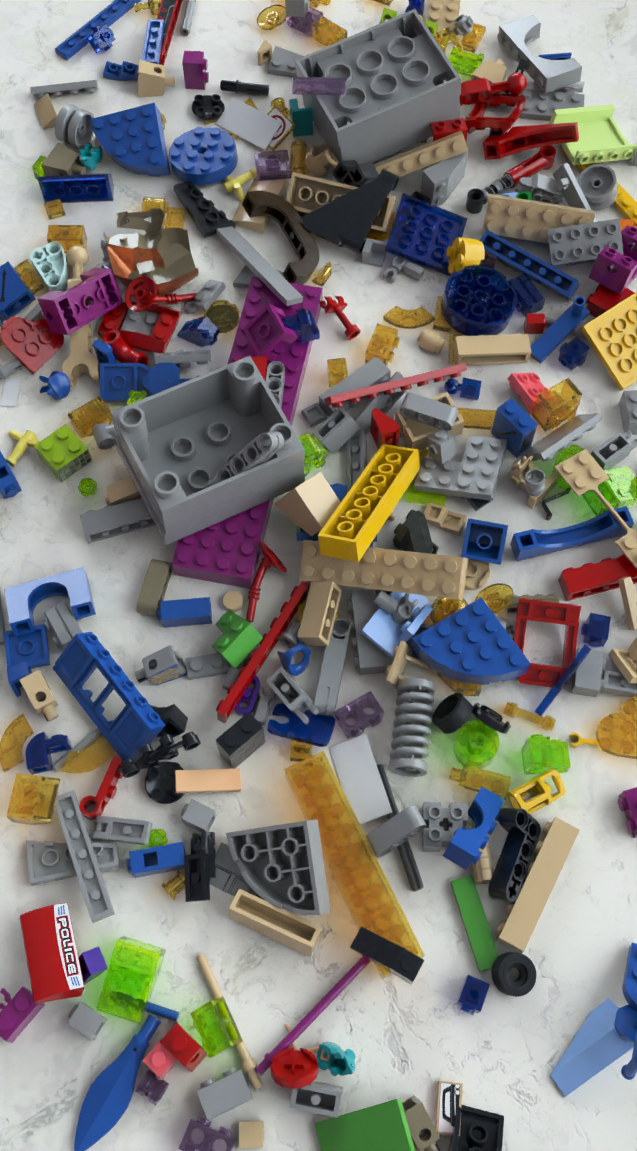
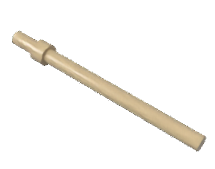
M200 954L196 957L242 1061L240 1065L244 1074L247 1073L256 1091L262 1088L263 1084L255 1069L257 1067L255 1060L250 1057L205 954Z

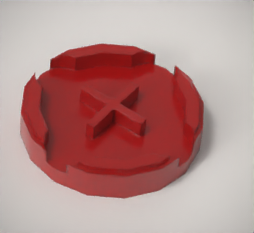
M294 1048L284 1049L278 1052L271 1060V1078L279 1086L289 1089L310 1085L318 1074L317 1058L307 1049L300 1048V1051L294 1050Z

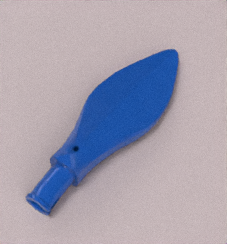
M148 1015L138 1034L133 1036L123 1052L91 1084L79 1114L74 1151H86L117 1124L127 1110L133 1095L140 1064L150 1046L149 1041L161 1024V1021L154 1016Z

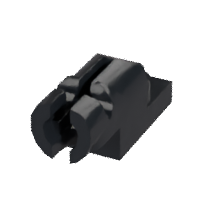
M215 832L192 833L190 842L191 855H184L186 902L210 900L209 879L216 878Z

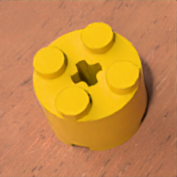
M457 237L452 245L448 246L446 255L449 257V273L476 276L481 271L480 261L484 260L485 256L483 243L477 239Z

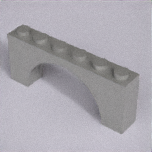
M534 15L499 26V33L497 35L499 43L504 46L506 51L518 63L521 58L528 61L525 71L545 93L580 82L582 66L575 58L549 60L536 56L527 49L526 46L531 41L540 38L541 22Z

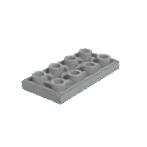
M599 413L578 414L522 452L521 455L527 458L533 456V461H547L553 457V453L556 451H562L567 448L569 442L580 439L582 433L596 428V424L602 418Z

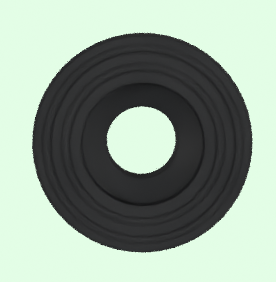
M506 952L494 961L491 976L494 985L500 992L519 997L526 995L534 987L536 969L533 962L526 955ZM513 967L519 971V976L515 981L509 978V971Z

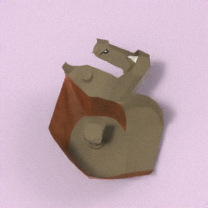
M152 208L144 212L128 213L125 211L117 213V227L144 230L146 232L145 235L129 233L107 237L105 232L103 234L114 275L126 288L134 279L147 276L156 284V295L165 296L175 292L199 275L198 268L195 267L192 258L188 231L174 227L164 229L165 213L160 208ZM144 283L137 285L134 290H136V288L140 285H144ZM150 284L149 289L151 290V294H153V288Z

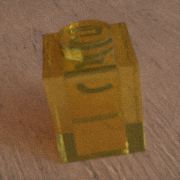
M346 358L327 360L329 388L348 376Z

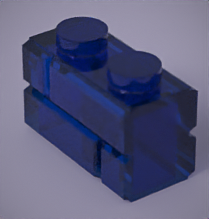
M526 273L508 281L505 290L508 299L513 300L516 310L521 312L524 317H526V314H533L543 309L545 299Z

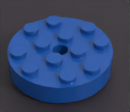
M196 127L193 130L187 131L174 139L169 149V159L174 175L183 182L190 181L193 185H208L225 179L234 171L238 162L234 139L217 127Z

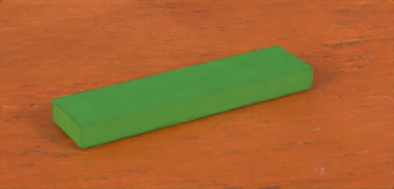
M470 875L450 882L478 971L491 969L499 955L473 876Z

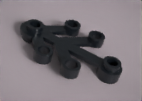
M188 732L182 736L183 740L176 744H173L174 740L171 735H165L159 739L161 745L154 751L151 744L143 745L138 749L140 754L134 760L129 759L121 764L122 767L119 768V772L123 774L124 778H129L138 774L140 769H149L158 764V760L173 759L179 755L178 748L184 747L185 751L198 747L201 744L198 735L194 734V732Z

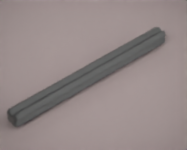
M379 764L377 768L392 809V813L387 814L389 820L397 815L399 811L382 764ZM407 840L398 846V850L412 891H419L423 889L424 885L409 841Z

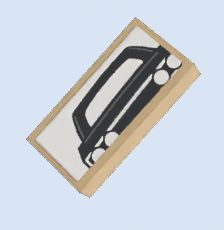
M438 1081L435 1123L438 1134L452 1135L456 1109L462 1106V1083Z

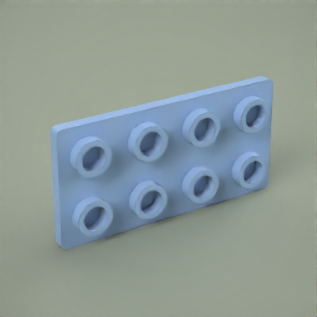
M392 591L389 596L400 605L401 599L406 593ZM410 594L408 600L413 603L417 599L418 604L413 608L411 617L404 624L396 623L391 613L388 614L379 607L361 630V633L390 658H393L395 647L400 644L401 640L407 642L415 634L433 610V604L423 595Z

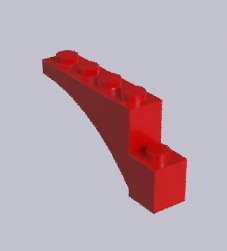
M578 122L515 126L506 134L490 135L482 143L485 160L501 159L517 152L542 146L578 142Z

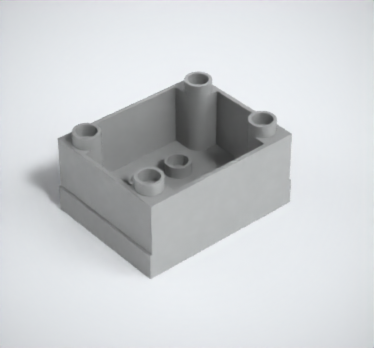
M416 9L295 60L305 108H312L313 122L328 147L338 157L339 162L356 160L358 164L373 163L433 137L430 123L460 119L459 95L461 94V78Z
M250 356L111 412L116 434L115 443L117 451L166 545L287 493L305 482V449ZM278 431L283 435V447L265 463L207 488L208 482L217 475L218 470L259 434Z

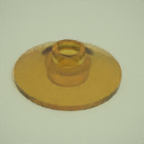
M271 5L262 10L257 17L258 26L263 30H272L282 25L287 18L285 7L282 5Z
M497 583L484 588L477 595L475 601L482 597L493 614L505 610L511 604L514 592L509 585Z

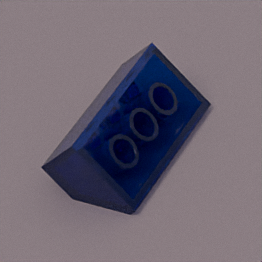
M111 173L38 177L45 204L113 201L114 184Z

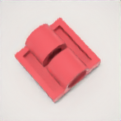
M511 373L507 378L510 382V387L521 398V401L531 413L539 411L544 405H550L555 400L550 390L544 387L540 382L539 376L535 373Z

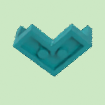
M290 99L289 113L293 137L313 135L312 108H299L298 100Z

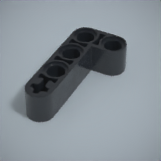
M503 808L499 812L498 821L501 827L508 832L489 883L488 892L494 900L514 902L520 893L540 837L541 827L538 821L526 810Z

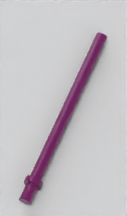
M363 956L269 1054L266 1053L264 1055L265 1059L255 1068L261 1076L271 1066L272 1058L278 1052L289 1048L371 960Z

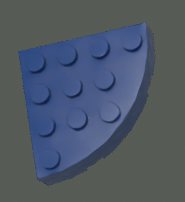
M155 102L90 119L98 142L111 159L122 168L139 175L144 174L154 177L171 175L161 114Z
M482 597L413 637L411 640L410 648L421 661L439 671L440 674L463 683L484 685L513 680L527 673L531 665Z

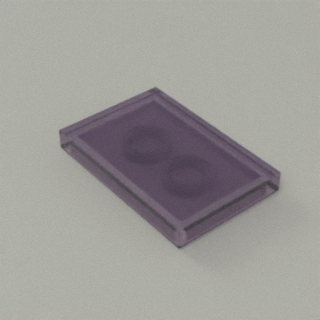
M287 150L254 153L257 181L291 178L292 173Z

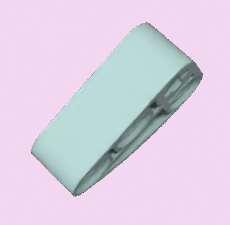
M50 242L33 250L30 253V259L36 274L48 292H65L67 280L69 279V266L61 244Z

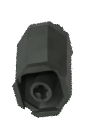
M410 510L406 516V521L403 524L399 523L394 530L396 535L393 539V545L401 551L437 554L438 546L431 540L425 515L419 510Z

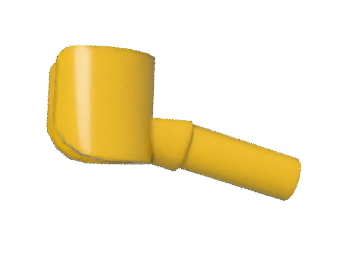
M577 733L569 735V738H576L578 740L576 743H569L571 748H577L580 744L598 745L599 743L598 740L581 738Z

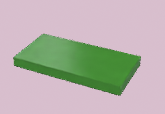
M401 1098L340 1115L338 1118L333 1117L314 1123L321 1151H415Z

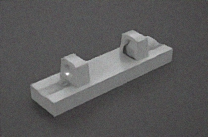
M562 164L553 173L557 182L554 185L556 190L562 192L569 207L592 210L569 164Z

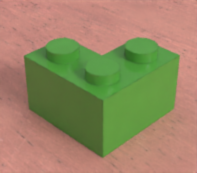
M228 610L215 624L223 634L211 647L226 663L236 668L261 642L263 637L251 623Z

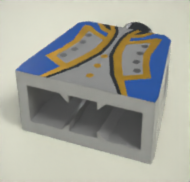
M171 645L143 658L144 668L135 671V676L139 683L150 680L154 685H160L187 675L182 656Z

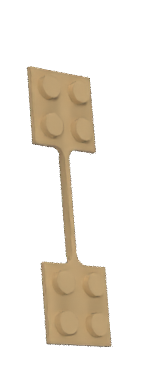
M586 449L554 466L555 470L577 497L588 491H594L625 529L627 534L615 541V544L637 569V529L629 528L598 490V485L609 479L605 471Z

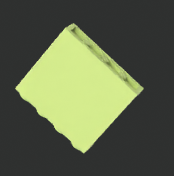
M613 104L557 109L553 111L549 124L578 122V142L561 144L572 165L633 158L637 144L628 145L612 118L616 109Z

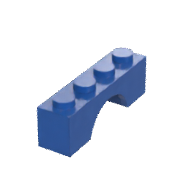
M481 787L468 810V815L473 820L475 829L458 828L443 857L465 870L468 869L471 862L476 864L482 854L479 848L482 850L485 848L489 837L486 835H491L497 823L493 821L494 819L498 821L499 812L505 800L486 788Z

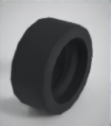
M454 693L438 705L432 715V722L444 734L453 733L467 722L473 711V706L461 693Z

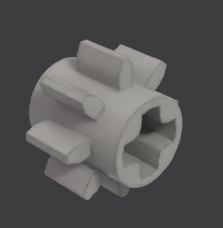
M462 14L455 19L453 30L457 35L466 36L473 30L472 23L474 21L470 15L467 17V15L464 16Z

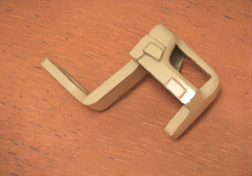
M326 143L318 147L312 145L310 153L307 152L304 160L307 168L315 176L326 173L329 162L334 167L339 164L338 157Z

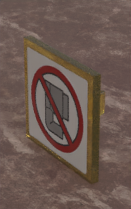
M276 105L267 114L282 122L268 145L272 151L296 127Z

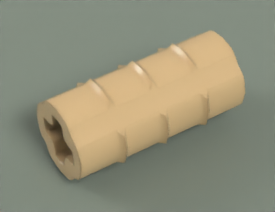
M488 842L483 850L479 848L482 854L477 863L473 864L471 862L475 884H488L493 875L494 869L492 868V858Z

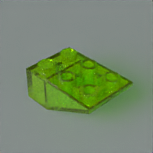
M629 466L604 470L609 479L598 485V490L610 505L616 509L636 504L637 478ZM594 491L582 494L596 517L608 511Z
M125 936L117 939L96 1010L140 1024L158 978L166 949Z

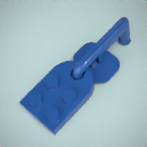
M100 363V401L142 400L191 379H180V370L174 363H158L153 369L141 363Z
M633 942L629 947L622 985L623 995L628 1005L617 1010L614 1023L615 1030L621 1037L634 1042L632 1059L621 1069L622 1076L627 1080H632L637 1073V944Z

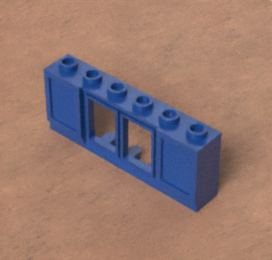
M92 632L76 634L55 662L53 670L123 762L129 759L134 760L140 754L138 749L143 745L151 744L165 724L148 704L146 698L140 694L134 683L125 675L122 668L114 661L109 651L99 642L97 636ZM98 668L109 683L93 702L90 699L93 693L88 689L83 690L82 686L94 670ZM115 690L126 706L114 721H107L102 714L105 709L101 705L111 692Z

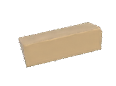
M47 93L34 104L43 129L54 127L57 118Z

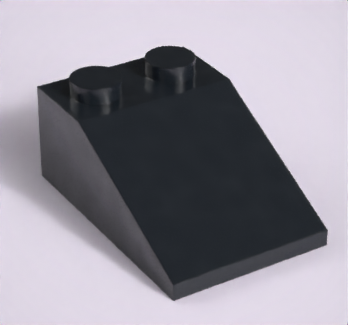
M462 1105L461 1108L457 1107L448 1151H502L504 1116Z

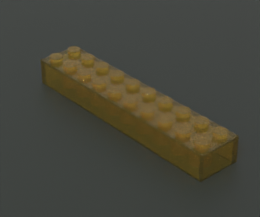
M324 751L284 769L287 782L306 821L318 819L323 857L358 931L363 927L423 959L425 955ZM374 963L381 979L392 975L391 972Z

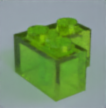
M534 734L527 738L521 749L524 775L542 774L551 768L555 769L558 773H565L571 767L568 743L561 742L560 739L550 740V736L543 737L542 734Z

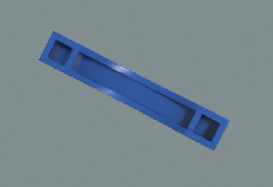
M627 506L614 509L628 527L632 528L634 522ZM608 510L588 521L554 530L531 529L515 533L510 545L516 561H521L625 535L627 532Z

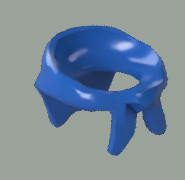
M53 371L49 378L39 376L42 382L48 383L47 386H43L40 389V393L47 392L48 395H51L56 400H61L68 396L70 381L65 373Z
M299 638L297 641L300 645L289 649L285 653L277 652L283 668L293 676H297L305 671L311 655V650L303 645ZM301 651L304 654L302 661L298 664H291L295 653Z

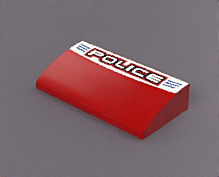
M68 902L42 907L20 915L19 919L34 1004L81 996L85 987Z

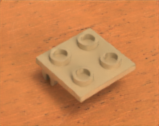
M402 640L395 647L393 663L388 666L386 671V680L396 689L398 681L407 678L402 676L406 662L428 670L431 669V666L429 667L423 661L411 657L413 650Z

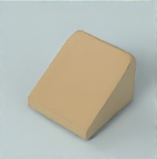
M267 40L263 41L257 51L259 66L270 61L272 57V45Z

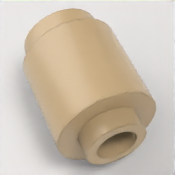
M427 329L425 332L421 331L417 339L420 342V347L433 353H440L446 341L441 335Z

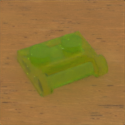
M453 47L449 61L457 73L472 76V73L483 63L485 54L479 53L478 55Z

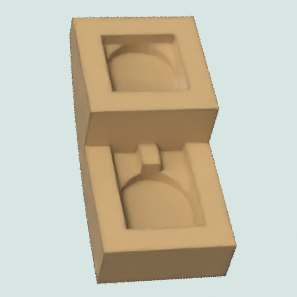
M429 502L424 512L428 524L459 536L467 522L466 515L448 511L446 506Z

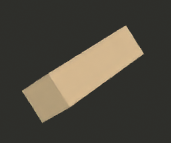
M631 576L618 579L628 628L629 630H636L637 592Z

